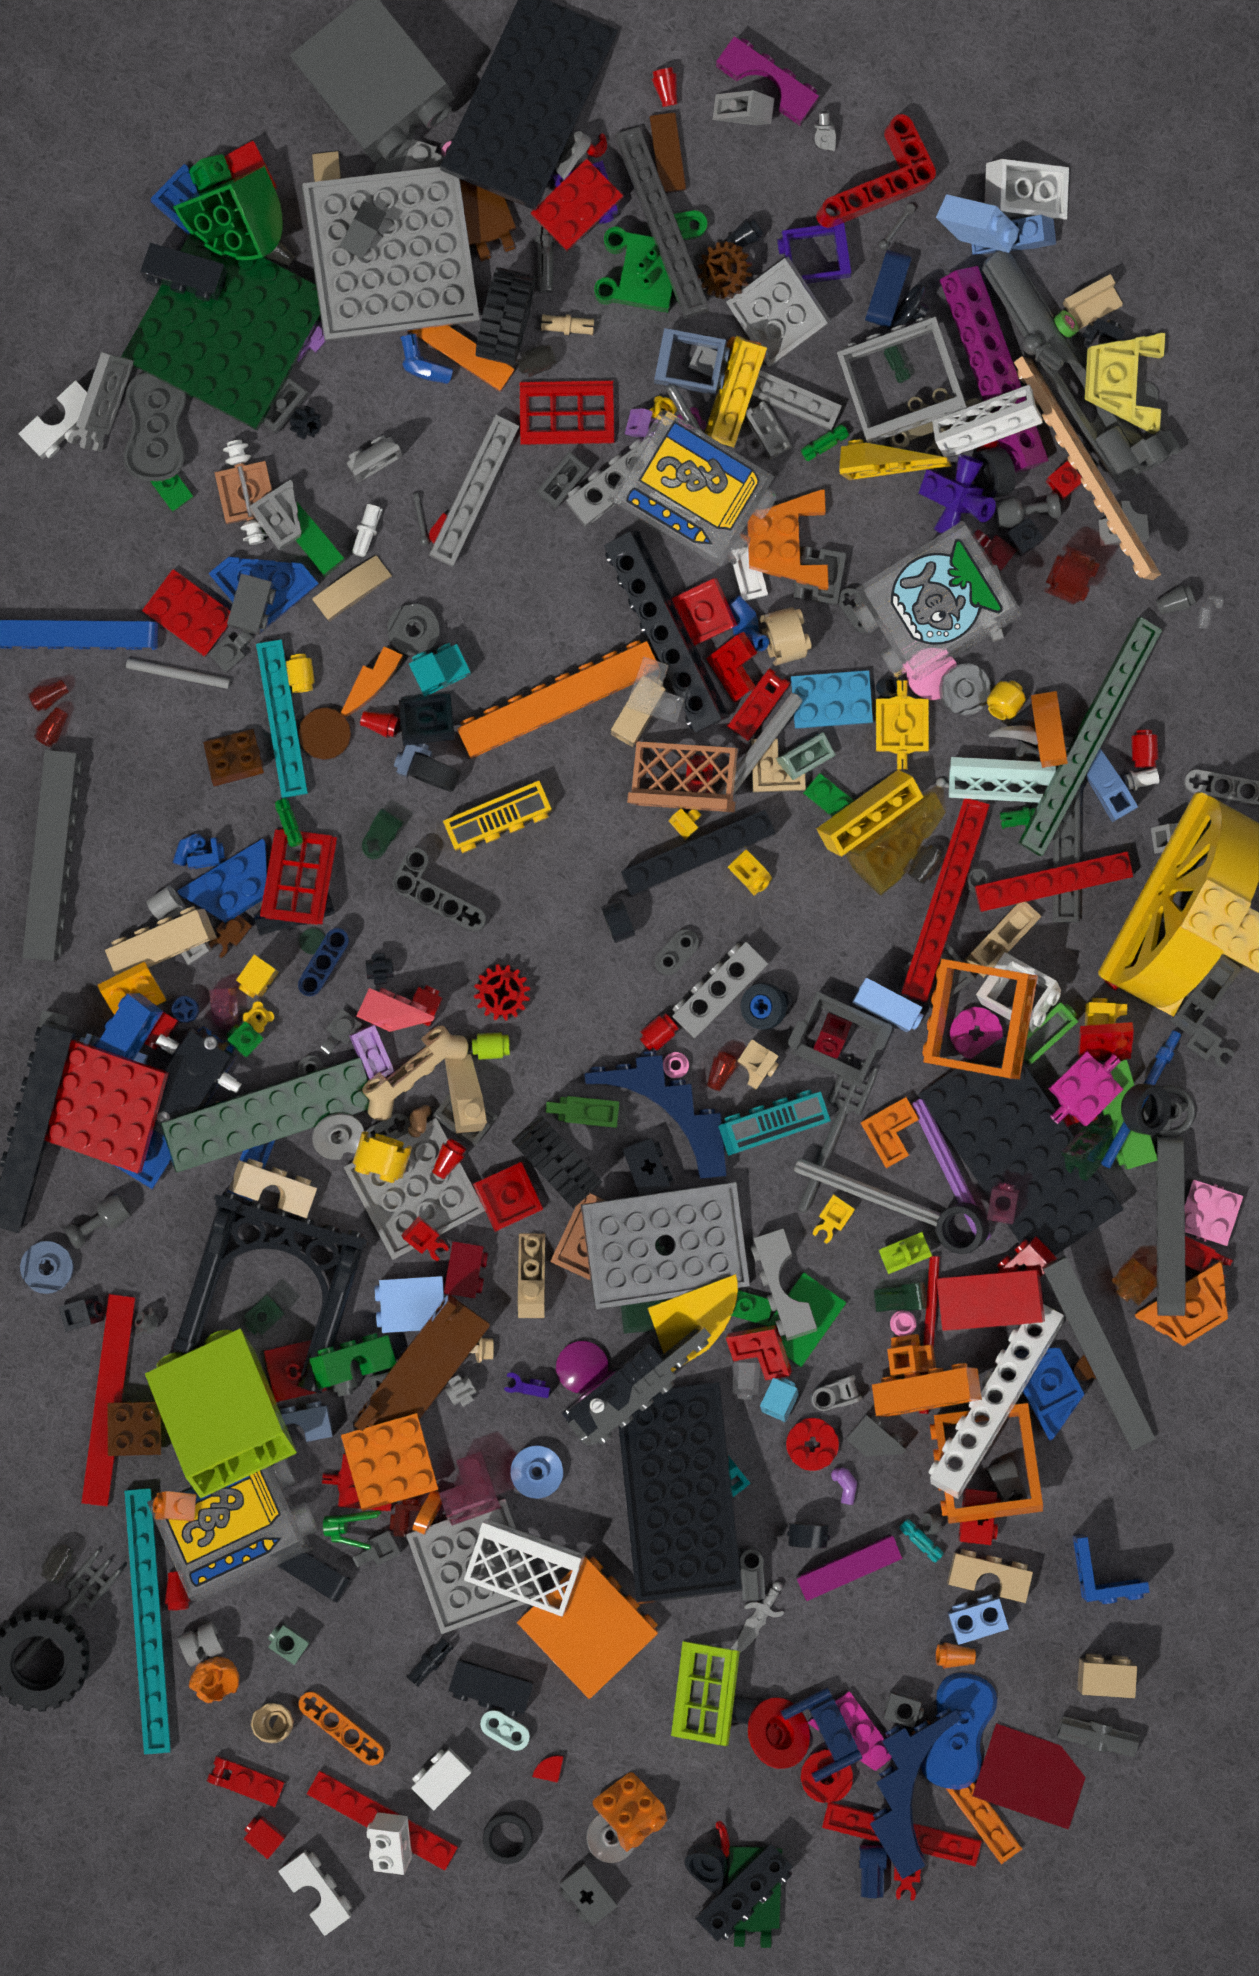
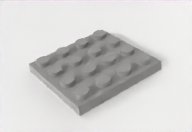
M437 1118L427 1123V1129L424 1133H421L420 1137L414 1138L407 1133L396 1139L404 1142L403 1148L410 1145L412 1150L403 1178L395 1180V1183L379 1179L380 1174L370 1172L369 1175L356 1172L354 1170L356 1165L353 1163L344 1167L392 1260L415 1249L402 1238L401 1234L418 1216L441 1235L485 1211L461 1163L447 1175L446 1179H442L432 1172L442 1143H446L448 1140Z
M506 1498L435 1523L430 1526L425 1535L417 1531L406 1534L441 1634L526 1604L464 1581L480 1534L482 1522L489 1519L516 1529ZM484 1538L482 1549L486 1557L499 1551L494 1541ZM501 1544L503 1549L508 1547ZM512 1548L504 1552L511 1566L523 1561L519 1550ZM479 1553V1556H478L477 1561H479V1560L482 1559L480 1553ZM501 1555L488 1560L494 1574L507 1568ZM484 1562L474 1567L473 1577L483 1580L490 1576ZM526 1564L513 1569L519 1583L531 1578ZM509 1571L496 1577L500 1587L507 1589L515 1585ZM492 1579L487 1581L489 1583L494 1584ZM533 1580L521 1586L525 1596L532 1598L539 1595ZM517 1588L511 1590V1591H514V1592L519 1593L518 1590H517Z

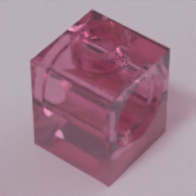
M999 1183L998 1187L993 1186L987 1220L1008 1224L1015 1222L1020 1191L1014 1190V1185ZM998 1197H1008L1011 1201V1206L1008 1209L998 1207Z

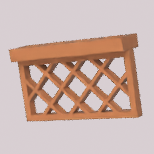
M637 741L632 792H628L627 803L638 806L735 812L736 802L733 801L738 749ZM643 748H652L658 755L648 765L642 759ZM672 750H677L683 758L672 767L665 759V756ZM697 751L702 752L707 758L698 768L689 759ZM707 752H713L714 754L710 756ZM721 753L730 754L729 764L721 770L714 760ZM662 760L669 770L658 779L651 768ZM687 762L694 772L685 780H682L676 770ZM711 763L718 774L707 782L700 772ZM648 772L655 783L648 789H639L640 778ZM673 774L680 784L672 791H668L662 782ZM696 776L705 785L697 793L692 792L687 786ZM721 777L727 783L726 795L717 794L711 787ZM658 786L661 788V790H654Z

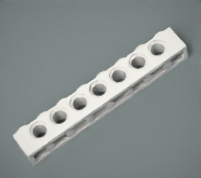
M1044 1304L1045 1322L1022 1324L1019 1329L1017 1327L1014 1328L1008 1339L1011 1342L1006 1351L1004 1349L1000 1351L995 1361L998 1364L993 1373L989 1371L982 1382V1385L985 1386L981 1392L982 1400L970 1402L969 1407L971 1410L967 1417L963 1415L958 1421L955 1428L958 1432L953 1439L949 1437L942 1449V1452H944L943 1457L940 1461L935 1460L929 1470L931 1484L957 1499L961 1496L1064 1323L1063 1314ZM1036 1327L1042 1333L1039 1336L1033 1337L1028 1334V1330ZM1019 1349H1024L1029 1355L1026 1358L1020 1359L1015 1356V1352ZM1006 1371H1011L1016 1377L1013 1380L1006 1381L1001 1375ZM993 1393H998L1002 1396V1400L998 1403H993L989 1401L988 1397ZM980 1415H984L989 1418V1422L985 1425H979L975 1422V1419ZM967 1437L973 1438L976 1441L972 1447H965L961 1442ZM952 1460H959L963 1463L962 1467L957 1470L951 1469L948 1464Z

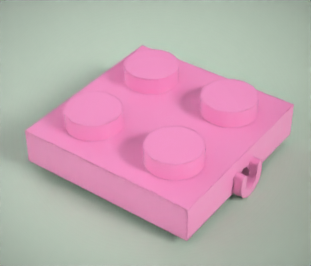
M1193 1180L1184 1206L1185 1232L1197 1236L1196 1239L1198 1240L1202 1238L1201 1241L1204 1242L1210 1240L1227 1246L1243 1196L1223 1190L1224 1187L1222 1186L1217 1188L1218 1185L1216 1184L1211 1186Z

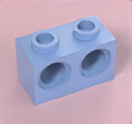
M992 1594L977 1598L978 1603L968 1606L967 1602L952 1606L953 1611L947 1613L958 1645L1009 1629L998 1597L993 1598ZM988 1607H993L997 1611L996 1618L992 1621L983 1619V1611ZM962 1615H968L972 1619V1623L967 1629L958 1627L957 1622Z

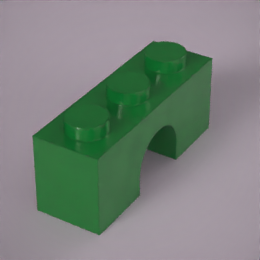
M377 1333L362 1337L363 1343L356 1344L355 1340L340 1344L341 1349L334 1351L333 1346L319 1350V1356L310 1358L318 1389L352 1380L350 1371L352 1359L359 1364L362 1376L393 1367L396 1361L388 1335L378 1338Z

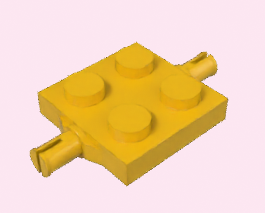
M902 680L896 681L897 696L890 699H876V752L897 754V770L902 769V760L903 770H908L907 754L929 751L928 699H915L907 696L908 681L903 680L902 691Z

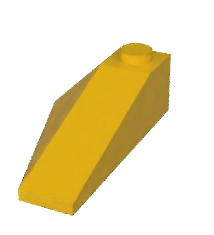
M863 440L848 441L847 446H841L839 472L846 479L855 480L951 466V461L947 457L864 443Z

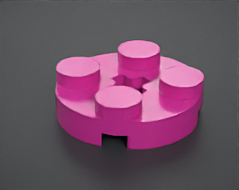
M972 1007L959 1013L953 1020L950 1028V1039L955 1050L968 1059H971L1002 1038L1003 1035L998 1017L989 1010L980 1007ZM976 1025L979 1026L981 1032H984V1037H979L978 1041H974L973 1036L969 1035V1030H974Z

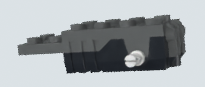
M698 1325L662 1356H659L647 1342L643 1343L640 1349L632 1352L629 1358L619 1363L618 1367H614L567 1405L562 1415L583 1444L595 1445L597 1442L600 1445L613 1436L611 1431L617 1426L622 1428L633 1419L632 1414L636 1410H645L654 1402L652 1397L659 1392L662 1394L666 1393L675 1385L672 1381L677 1377L670 1369L672 1367L680 1368L689 1360L686 1357L692 1351L699 1352L709 1344L707 1339L711 1335L705 1327Z

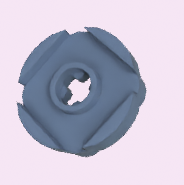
M42 1241L31 1246L24 1253L20 1263V1272L26 1284L32 1290L43 1294L55 1293L63 1289L71 1280L74 1271V1263L69 1251L61 1244L52 1241ZM46 1260H50L51 1265L54 1266V1271H50L49 1275H45L44 1270L40 1269V1264H45Z

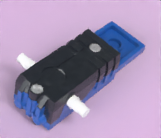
M203 1026L197 1031L190 1027L180 1044L169 1037L163 1036V1034L159 1036L156 1044L160 1045L169 1054H172V1057L163 1070L169 1072L142 1172L135 1173L115 1166L151 1189H154L171 1162V1156L160 1121L206 1107L219 1085L235 1093L238 1092L242 1085L236 1081L237 1079L227 1074L237 1058V1055L232 1053V1047L226 1040L222 1041Z

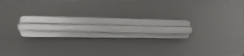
M795 693L789 695L736 767L733 795L801 705L802 699ZM726 782L723 784V786L720 788L717 794L726 795Z

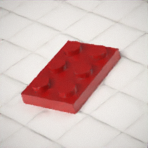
M586 159L539 204L536 211L533 210L531 212V215L566 251H569L623 198V195Z
M172 569L142 610L204 657L208 655L228 628L227 622L230 615V610L174 569Z

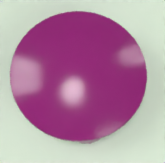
M577 1341L569 1344L560 1352L556 1362V1373L559 1381L565 1388L582 1394L608 1373V1361L604 1352L597 1345L587 1341Z

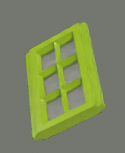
M682 1642L671 1736L716 1745H729L740 1651L695 1642Z

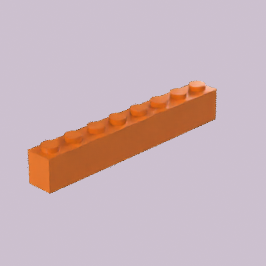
M637 640L627 645V650L620 654L617 651H613L603 656L604 661L596 665L593 662H589L579 667L580 672L572 676L566 673L555 678V684L548 687L546 684H542L531 690L533 694L523 698L521 694L509 699V705L499 709L497 705L485 710V716L479 719H475L473 716L460 722L461 727L457 728L470 758L477 757L639 682L642 676L648 678L650 675L659 673L660 668L648 642L641 643L640 640Z

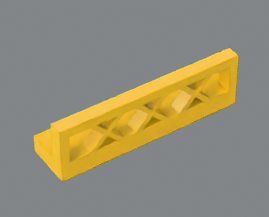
M735 337L724 371L723 387L718 389L704 432L710 441L735 447L767 350L765 346L749 342L743 337Z

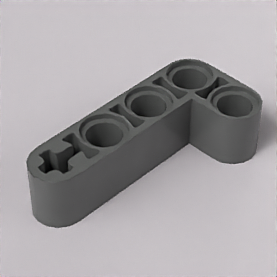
M420 848L409 850L394 876L393 887L395 891L401 896L468 931H481L486 925V916L483 911L423 880L422 877L429 865V857ZM412 855H423L424 864L417 868L411 866L410 858ZM402 877H409L412 880V886L407 891L398 888V881ZM425 889H432L435 892V899L430 903H425L421 900V893ZM449 901L458 903L459 909L454 915H448L444 912V906ZM464 906L468 908L465 911L471 916H474L476 913L479 914L480 925L474 924L473 927L469 926L470 921L465 917H462L461 922L457 920L462 915Z

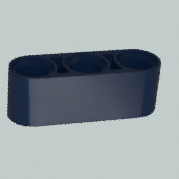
M887 249L865 321L890 328L910 265L911 256Z
M334 928L326 934L298 981V988L303 995L314 997L322 990L348 947L349 937L344 930ZM335 933H340L345 938L344 944L339 948H335L330 944V938ZM322 955H326L331 959V965L326 970H321L316 965L317 959ZM314 978L317 981L318 986L314 992H306L303 989L305 979Z

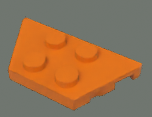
M1218 1261L1185 1282V1316H1158L1157 1300L1135 1313V1317L1151 1325L1160 1333L1168 1335L1182 1346L1228 1319L1222 1262Z

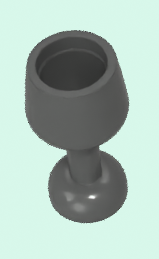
M1052 492L1047 496L1046 502L1022 505L1020 499L1015 496L996 501L994 514L998 528H1014L1024 521L1025 515L1048 512L1052 518H1060L1061 509L1057 492Z
M119 1194L100 1201L97 1205L99 1215L79 1228L73 1224L64 1227L67 1236L77 1249L84 1245V1236L101 1225L105 1224L110 1229H116L132 1216L127 1204Z

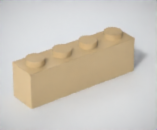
M195 906L187 908L180 912L181 917L174 920L172 916L158 921V927L150 930L148 926L135 931V937L129 940L126 937H122L111 942L113 947L106 949L105 952L115 976L144 961L149 968L217 938L206 910H196Z

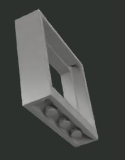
M929 316L924 319L921 317L915 321L916 324L908 327L906 325L896 326L891 329L889 334L883 336L881 334L871 335L866 338V342L858 345L855 342L849 343L848 346L843 347L841 351L837 352L868 443L872 444L967 408L936 317L931 318ZM933 332L955 397L871 427L850 361Z

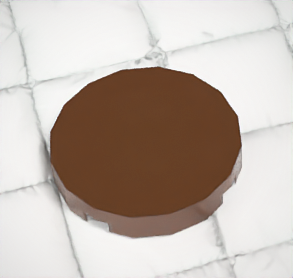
M315 709L307 714L301 722L299 729L300 743L304 750L314 758L321 760L335 759L349 746L351 738L350 725L345 717L334 709Z

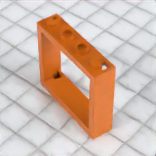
M941 959V963L936 970L937 986L931 999L933 1005L932 1015L927 1021V1030L929 1032L927 1042L923 1046V1062L1020 1080L1038 975ZM955 969L1017 980L1002 1068L939 1057Z
M1028 1403L1014 1405L1007 1418L1017 1416L1019 1418L1030 1499L955 1509L953 1496L944 1491L945 1500L940 1501L942 1516H948L949 1524L1043 1511ZM970 1411L934 1415V1424H929L931 1439H937L938 1449L933 1450L934 1461H940L944 1455L942 1449L946 1442L943 1426L956 1425L963 1415L967 1417ZM980 1415L976 1417L975 1422L987 1421L989 1418Z

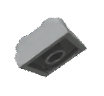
M384 435L371 442L372 446L365 451L359 449L349 455L350 461L347 462V465L357 483L402 457L398 444H395L391 437L385 438Z

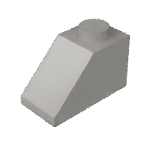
M754 90L716 94L712 120L749 125L771 124L774 98Z

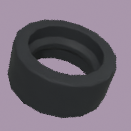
M1001 447L979 451L974 458L982 461L983 465L975 477V482L978 487L983 489V496L994 499L1011 494L1015 487L1016 474L1009 454Z
M417 754L414 756L408 771L410 776L449 792H454L461 774L460 771L451 766Z
M1137 1084L1133 1086L1126 1094L1122 1108L1123 1119L1128 1129L1136 1133L1155 1135L1167 1125L1171 1114V1102L1166 1090L1151 1084ZM1149 1095L1151 1097L1152 1110L1148 1120L1144 1123L1141 1115L1142 1105Z
M961 1202L952 1205L941 1213L937 1220L936 1231L938 1239L944 1248L952 1253L962 1255L971 1253L984 1244L989 1235V1223L982 1209L975 1204ZM955 1214H966L975 1223L976 1236L971 1242L961 1243L952 1235L949 1224Z
M504 1812L497 1814L489 1820L484 1828L482 1841L484 1849L491 1859L498 1863L509 1865L517 1863L526 1857L531 1849L533 1835L531 1827L525 1818L516 1813ZM506 1822L517 1825L523 1834L521 1847L516 1852L510 1854L498 1851L492 1841V1834L495 1828Z

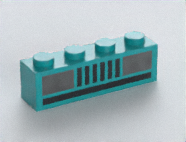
M810 1089L796 1094L797 1099L790 1102L787 1097L772 1102L774 1107L766 1110L763 1105L748 1110L750 1115L742 1118L740 1113L726 1117V1123L718 1127L728 1156L830 1122L831 1120L821 1091L812 1094Z

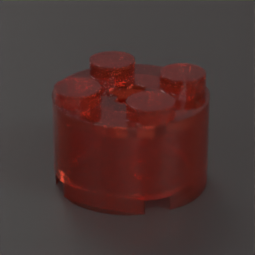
M1066 544L1061 549L1066 551L1063 557L1057 556L1046 580L1050 587L1044 588V592L1074 605L1079 601L1083 602L1087 597L1090 589L1087 587L1090 577L1094 578L1097 574L1100 563L1095 562L1096 558Z

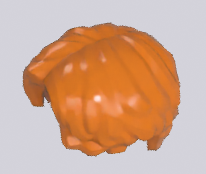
M215 1656L196 1666L195 1671L190 1677L189 1688L196 1691V1696L205 1703L221 1701L226 1695L237 1692L240 1675L232 1661L225 1657Z

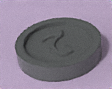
M1148 382L1138 384L1136 405L1152 407L1158 400L1157 388Z

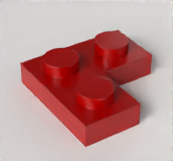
M744 632L736 635L706 658L734 702L756 688L742 665L758 653Z
M777 1325L728 1333L726 1336L733 1361L758 1357L765 1380L788 1377L792 1373Z

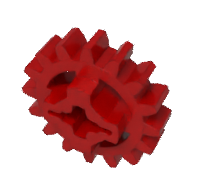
M498 964L496 965L495 972L487 968V977L479 975L482 984L474 985V988L480 990L479 994L474 995V999H481V1003L477 1005L478 1009L485 1007L484 1015L487 1017L490 1013H493L495 1021L498 1020L499 1015H503L505 1021H508V1014H512L517 1018L516 1010L519 1008L525 1011L526 1009L522 1002L530 1001V998L524 995V992L530 991V987H523V983L526 982L527 978L522 977L519 979L520 970L517 969L512 973L510 972V965H507L505 970H501ZM501 975L498 983L494 985L487 984L492 978ZM511 978L518 984L520 992L514 991L510 987ZM504 981H506L505 986L509 996H504L500 1005H498L499 997L495 990L500 989ZM484 994L493 997L495 1001L493 1008L487 1003ZM511 1000L517 1001L512 1008L503 1010L504 1004Z

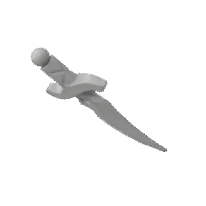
M1031 726L1003 727L988 735L989 737L1015 738L1035 745L1038 744L1036 729ZM1064 736L1066 747H1069L1073 737Z
M776 1581L773 1583L772 1588L769 1589L762 1602L750 1601L744 1605L745 1609L756 1608V1611L746 1620L738 1639L731 1649L738 1650L741 1653L758 1636L760 1628L766 1624L768 1615L780 1617L784 1614L783 1610L772 1611L770 1609L779 1595L778 1591L782 1590L783 1585L781 1582Z

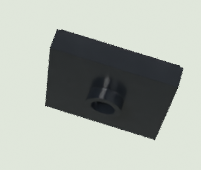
M450 694L398 700L403 746L455 740Z

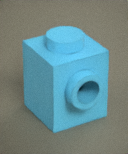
M773 1378L761 1402V1411L786 1422L799 1395L795 1383L785 1378H781V1380Z

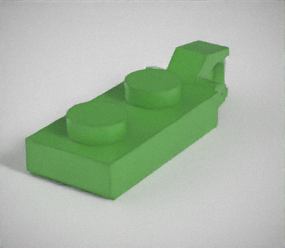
M567 1096L561 1097L560 1103L547 1102L545 1113L559 1114L558 1120L565 1121L566 1123L617 1128L619 1102Z

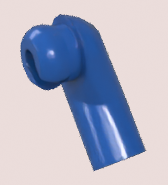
M193 834L181 839L172 863L185 867L188 855L205 847L206 841L204 837L199 834Z

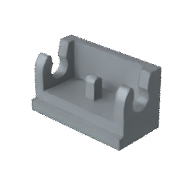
M763 401L754 409L746 410L744 417L769 460L792 448L767 403Z

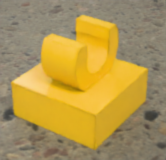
M681 808L668 821L686 840L698 829L694 822L699 819L701 814L698 810H691L686 814Z

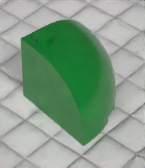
M265 166L221 183L173 206L187 230L192 235L196 234L204 241L205 247L221 256L226 254L236 257V260L262 258L276 248L281 238L283 225L282 210L276 190Z

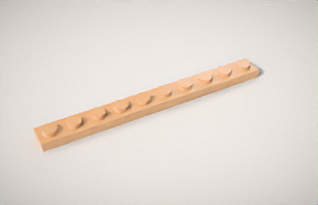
M1023 356L1014 362L1018 369L1016 372L1019 379L1024 384H1030L1033 390L1034 402L1040 405L1044 412L1042 413L1044 421L1055 430L1056 441L1062 448L1067 450L1070 455L1068 456V461L1073 468L1079 470L1082 475L1081 482L1083 486L1092 492L1095 497L1093 500L1095 506L1100 512H1104L1108 519L1106 522L1107 526L1121 540L1120 547L1122 551L1133 560L1134 571L1140 578L1154 580L1161 573L1033 360Z

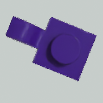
M507 1373V1377L516 1380V1385L512 1388L504 1387L506 1392H519L548 1398L550 1387L545 1386L546 1381L530 1378V1383L521 1381L518 1374Z

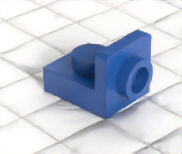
M216 837L210 838L212 853L208 854V850L192 852L193 856L187 857L188 868L191 870L220 865V859L225 858L223 843H218Z

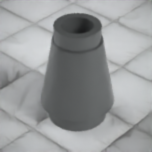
M1180 585L1160 599H1157L1156 603L1162 615L1191 609L1190 606L1195 605L1196 601L1190 585L1184 587Z

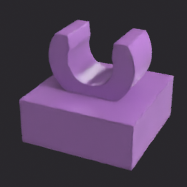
M631 409L625 434L632 437H652L655 433L648 430L649 424L658 423V419L652 418V411L647 409Z

